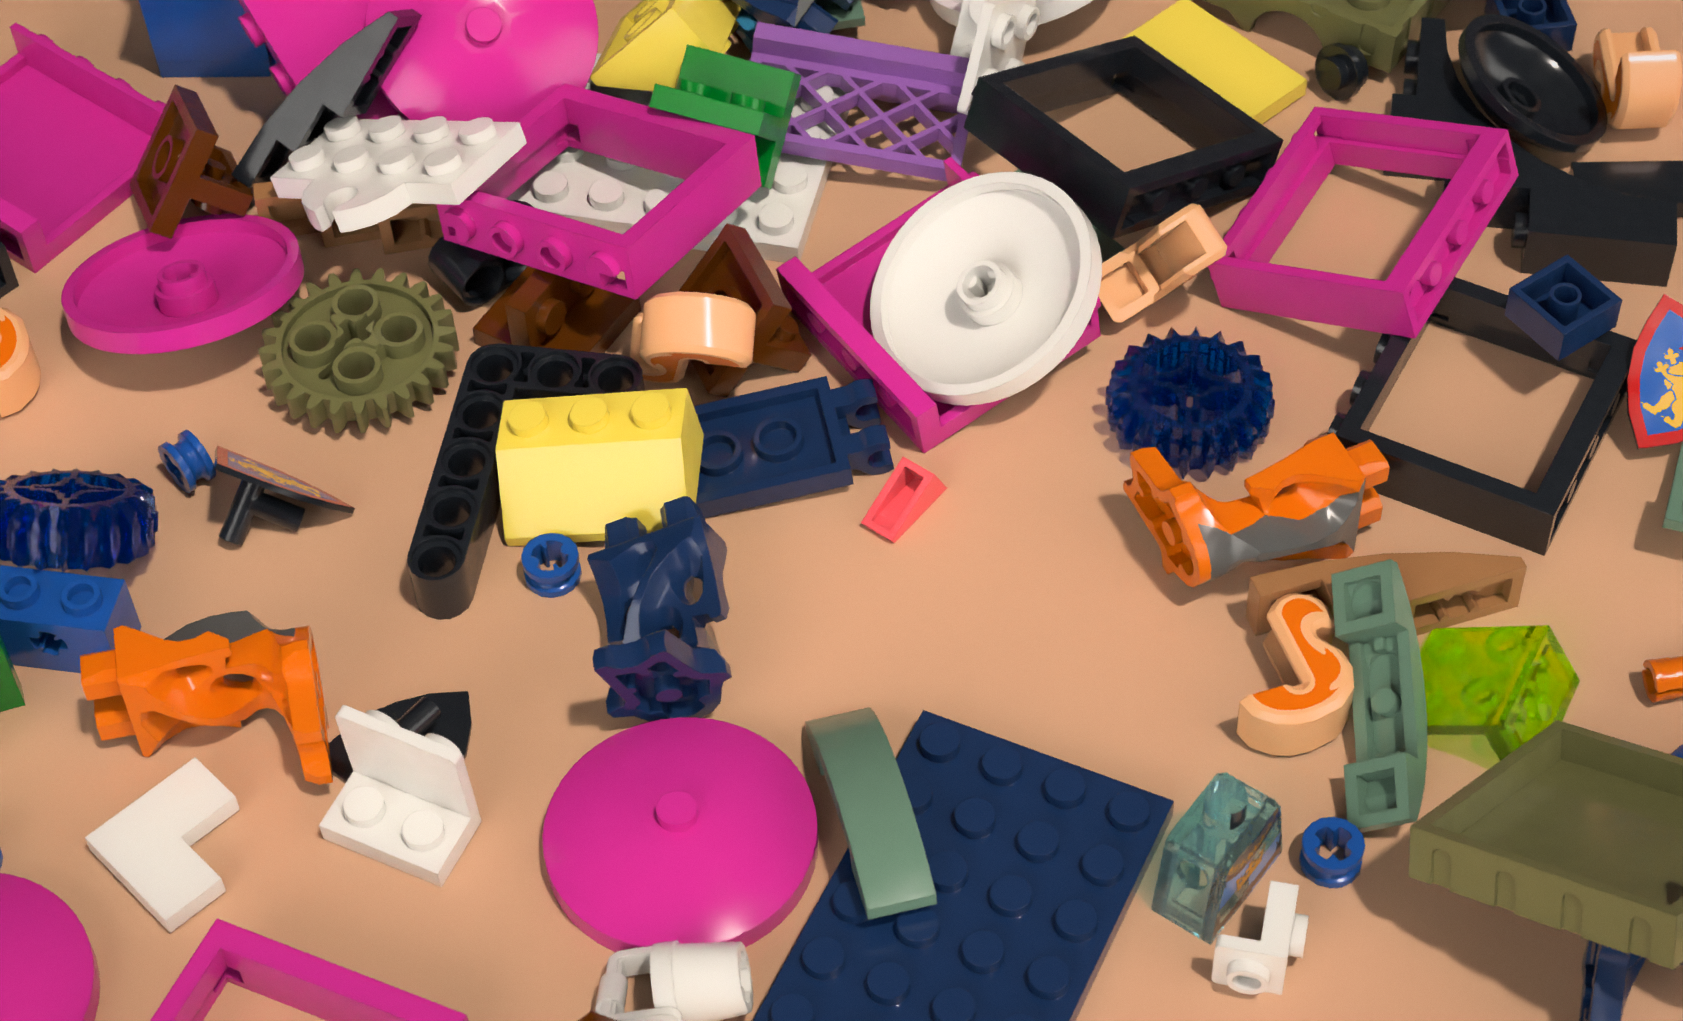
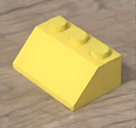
M642 0L619 20L590 75V79L596 86L653 91L656 83L675 89L687 44L724 54L731 46L728 38L740 25L736 19L741 7L731 0Z
M676 388L504 400L496 444V460L504 539L507 545L524 546L535 537L548 533L562 534L571 538L573 542L605 541V525L624 517L637 518L646 527L648 534L663 528L660 509L664 503L683 496L690 497L696 503L704 433L688 389Z

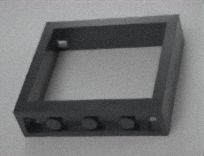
M1135 35L979 77L971 93L973 97L963 127L1023 173L1041 177L1062 189L1081 208L1091 224L1111 239L1158 225L1191 203L1201 205L1203 209L1256 192L1263 182L1267 171L1274 166L1283 143L1282 138ZM1120 92L1198 149L1124 172L1045 113Z
M1454 277L1416 339L1382 333L1374 354L1373 362L1375 366L1371 372L1362 370L1359 373L1350 396L1351 408L1347 414L1338 412L1335 415L1327 434L1334 432L1345 449L1369 439L1375 443L1390 466L1388 480L1373 486L1378 494L1545 556L1627 393L1626 378L1632 349L1636 340L1608 331L1560 361H1557L1504 315L1508 295ZM1430 322L1594 379L1536 493L1369 432Z

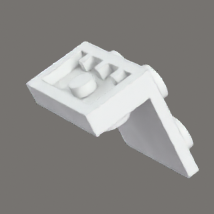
M963 0L950 55L969 58L957 112L965 115L968 114L973 97L971 93L979 77L1026 65L1022 62L1026 42L1035 33L1040 17L1039 8L1036 7L1037 0Z
M342 705L335 716V720L353 773L319 824L323 838L442 887L482 822L461 751L450 740L438 734L428 733L424 737L404 729L391 717L382 712L367 710L364 713Z

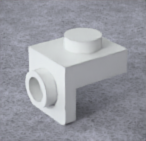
M1270 881L1261 941L1224 934L1217 936L1211 978L1213 982L1228 985L1233 990L1244 994L1268 992L1282 995L1288 956L1303 957L1309 915L1295 913L1299 885Z

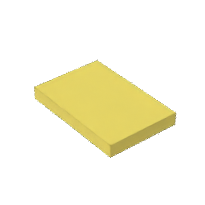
M1191 0L1177 1L1123 37L1127 38L1135 35L1260 124L1265 123L1306 94V78Z

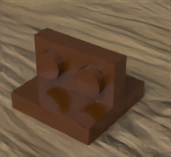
M176 84L130 182L131 190L149 231L170 239L174 235L190 198L193 204L206 212L222 215L226 210L244 217L254 197L250 188L231 175L237 166L231 151L215 146L219 136L197 92Z
M727 223L679 291L723 295L748 303L756 314L752 363L799 373L812 354L799 334L797 322L789 315L792 307L746 228ZM690 360L708 394L728 397L751 366L750 364L746 368L705 364L703 361Z
M527 266L473 327L475 344L481 347L488 344H511L605 353L633 318L641 311L640 297L635 300Z

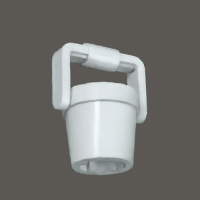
M678 940L655 943L653 946L617 951L609 957L606 973L600 979L596 1013L617 1021H721L752 1012L753 984L745 946L742 941L680 943ZM650 973L655 1008L624 1013L628 989L626 977Z

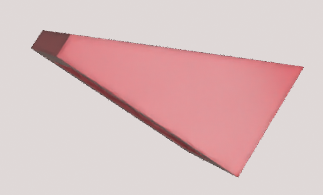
M902 457L861 523L895 543L938 499L947 487L935 474Z

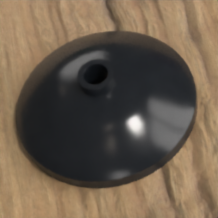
M1496 14L1479 16L1472 20L1463 30L1458 43L1459 61L1463 76L1479 106L1501 129H1508L1510 135L1545 150L1561 153L1586 151L1601 139L1607 128V112L1603 99L1587 72L1557 42L1529 24Z

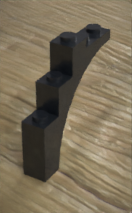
M1422 17L1419 40H1407L1404 74H1413L1414 79H1404L1402 94L1392 93L1389 115L1497 128L1478 110L1458 80L1447 50L1445 19ZM1510 140L1519 176L1487 227L1512 229L1511 248H1521L1520 273L1534 274L1568 254L1599 281L1667 287L1677 248V202L1629 195L1583 181L1541 161ZM1383 171V176L1443 181L1442 193L1451 181V179Z

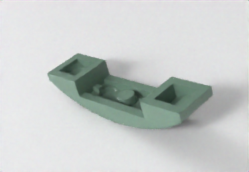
M1392 559L1331 574L1335 637L1344 641L1349 646V661L1353 667L1354 678L1352 706L1356 762L1344 765L1347 821L1354 824L1361 833L1416 822L1421 808L1427 767V709L1418 638L1411 606L1398 564Z
M868 707L805 721L806 732L820 774L826 777L850 850L852 872L868 920L937 904L930 868L910 799L888 738L874 711Z

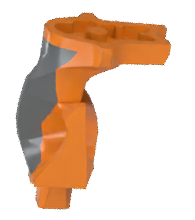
M1333 432L1307 440L1304 446L1259 473L1246 478L1244 487L1250 496L1233 501L1220 502L1202 493L1190 481H1182L1156 447H1148L1130 452L1133 478L1124 481L1123 489L1159 544L1162 553V567L1168 575L1175 573L1186 585L1194 588L1220 578L1237 568L1241 563L1247 561L1348 558L1354 552L1358 529L1381 520L1383 506L1380 496L1373 486L1388 480L1390 466L1372 440L1369 439L1345 449Z
M249 611L209 616L185 625L165 639L121 625L113 628L115 649L80 655L82 688L87 701L94 700L96 726L102 741L136 735L142 755L150 757L165 741L186 728L200 726L241 728V720L247 719L260 709L269 708L276 710L285 717L297 748L305 781L319 785L333 782L327 731L329 721L319 662L310 625L284 630L270 629ZM245 674L254 678L242 682L227 678L225 675Z

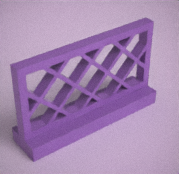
M757 22L750 61L802 75L796 98L802 97L813 108L795 118L791 116L781 153L947 182L944 160L925 157L919 151V149L938 141L962 167L969 131L963 128L967 115L957 112V106L969 58ZM828 85L829 87L841 88L846 94L827 103L815 90ZM872 99L901 105L883 113ZM858 106L869 120L850 128L839 114ZM928 109L958 115L939 122ZM914 116L926 129L907 138L895 124ZM825 121L836 135L825 140L813 138L805 130ZM881 131L893 145L883 150L871 148L862 139Z

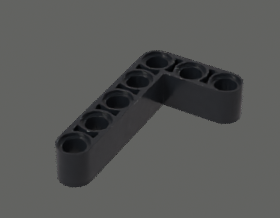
M488 344L478 348L470 355L408 552L407 565L416 603L422 613L437 620L451 619L466 611L473 601L501 504L496 444L504 400L645 391L643 370L637 361L631 357L619 354L511 344Z

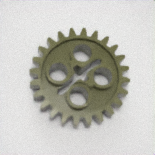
M356 268L351 273L350 281L343 283L338 276L331 273L328 277L329 287L321 289L311 282L307 283L306 287L309 297L302 299L292 296L287 301L290 312L275 311L271 314L274 328L262 330L265 346L259 348V355L267 389H272L275 403L278 406L288 405L291 418L296 419L307 413L310 425L315 429L327 418L332 419L335 433H340L348 421H356L360 433H365L370 419L378 418L381 424L389 428L392 424L391 413L399 411L403 415L412 418L415 416L412 402L417 400L425 404H433L434 397L431 387L447 388L449 382L446 371L457 369L455 352L459 351V342L451 309H445L441 294L429 296L426 282L422 281L409 287L407 273L404 272L396 276L391 282H388L385 278L384 269L378 268L371 280H363L359 268Z

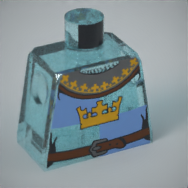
M1226 772L1217 773L1171 830L1165 841L1151 910L1211 945L1281 854V806L1274 799ZM1201 870L1207 878V885L1205 886L1199 885Z

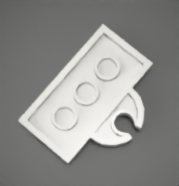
M356 115L337 117L324 126L325 132L312 143L292 152L288 158L289 162L272 175L270 179L278 198L302 199L301 202L309 222L316 230L324 232L332 226V222L335 219L340 233L351 232L373 226L391 218L412 203L460 205L527 144L520 122H493L489 117H480L470 121H447L443 116H435L425 120H402L397 115L386 116L380 119H358Z

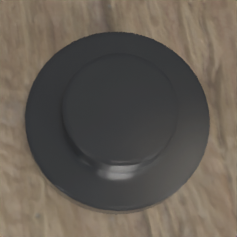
M1333 43L1325 46L1319 51L1315 61V73L1320 87L1335 100H1346L1355 96L1368 79L1369 69L1367 60L1363 53L1353 45Z

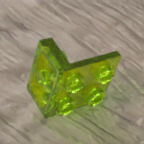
M1549 625L1435 628L1430 632L1420 652L1426 695L1427 735H1485L1490 747L1500 761L1556 720L1563 721L1580 683L1579 677Z

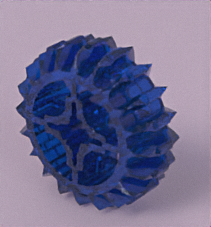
M1197 326L1190 335H1179L1171 327L1163 340L1148 333L1142 347L1129 345L1127 353L1124 355V360L1115 361V367L1111 371L1109 386L1106 387L1105 397L1107 422L1110 425V431L1116 433L1119 449H1132L1133 452L1141 448L1156 447L1172 468L1178 469L1182 479L1186 477L1190 470L1200 469L1209 479L1216 465L1233 472L1239 458L1251 460L1253 453L1257 450V444H1264L1265 437L1269 434L1270 420L1274 417L1275 400L1272 399L1273 384L1270 380V373L1263 371L1260 355H1246L1247 352L1243 341L1229 345L1225 344L1221 331L1211 338L1201 336ZM1188 397L1193 398L1192 407L1186 406Z
M54 468L52 471L47 472L31 470L26 475L13 474L5 480H0V560L12 561L13 564L19 567L35 566L39 571L52 568L60 569L62 572L68 569L88 571L90 568L96 567L110 569L116 563L129 564L135 561L136 558L149 554L150 548L155 546V532H158L159 511H156L157 505L155 496H153V489L135 478H125L120 473L105 474L100 470L91 472L80 471L77 468L70 471H59Z

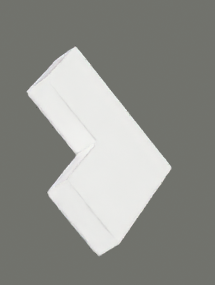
M194 757L87 835L85 839L90 851L172 933L226 892L222 878L190 846L239 811L240 808L236 797Z

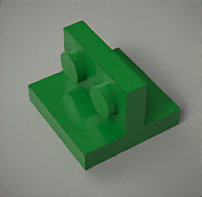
M687 44L675 89L655 83L649 107L755 135L761 187L772 189L802 75Z

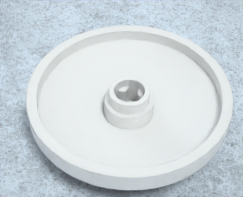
M996 172L959 182L934 196L920 207L906 221L889 244L876 272L872 287L870 321L873 337L932 400L951 405L968 406L995 402L1010 397L1033 385L1052 371L1075 346L1090 321L1097 303L1102 278V257L1096 232L1081 208L1062 189L1041 177L1020 172Z

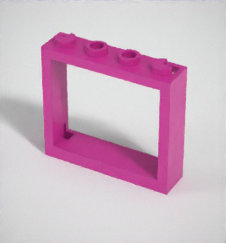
M564 83L517 121L520 122L527 144L460 205H436L444 240L637 300L758 190L762 184L755 135ZM568 146L684 179L680 185L624 234L506 199ZM620 272H624L625 280L617 278V275Z
M1315 106L1297 133L1293 134L1290 143L1275 165L1267 171L1263 182L1247 205L1240 210L1236 221L1223 238L1227 245L1226 255L1208 267L1221 306L1416 339L1519 176L1508 129ZM1335 164L1451 179L1386 281L1269 263Z
M216 918L150 1020L203 1021L227 982L326 1021H468L466 1014Z

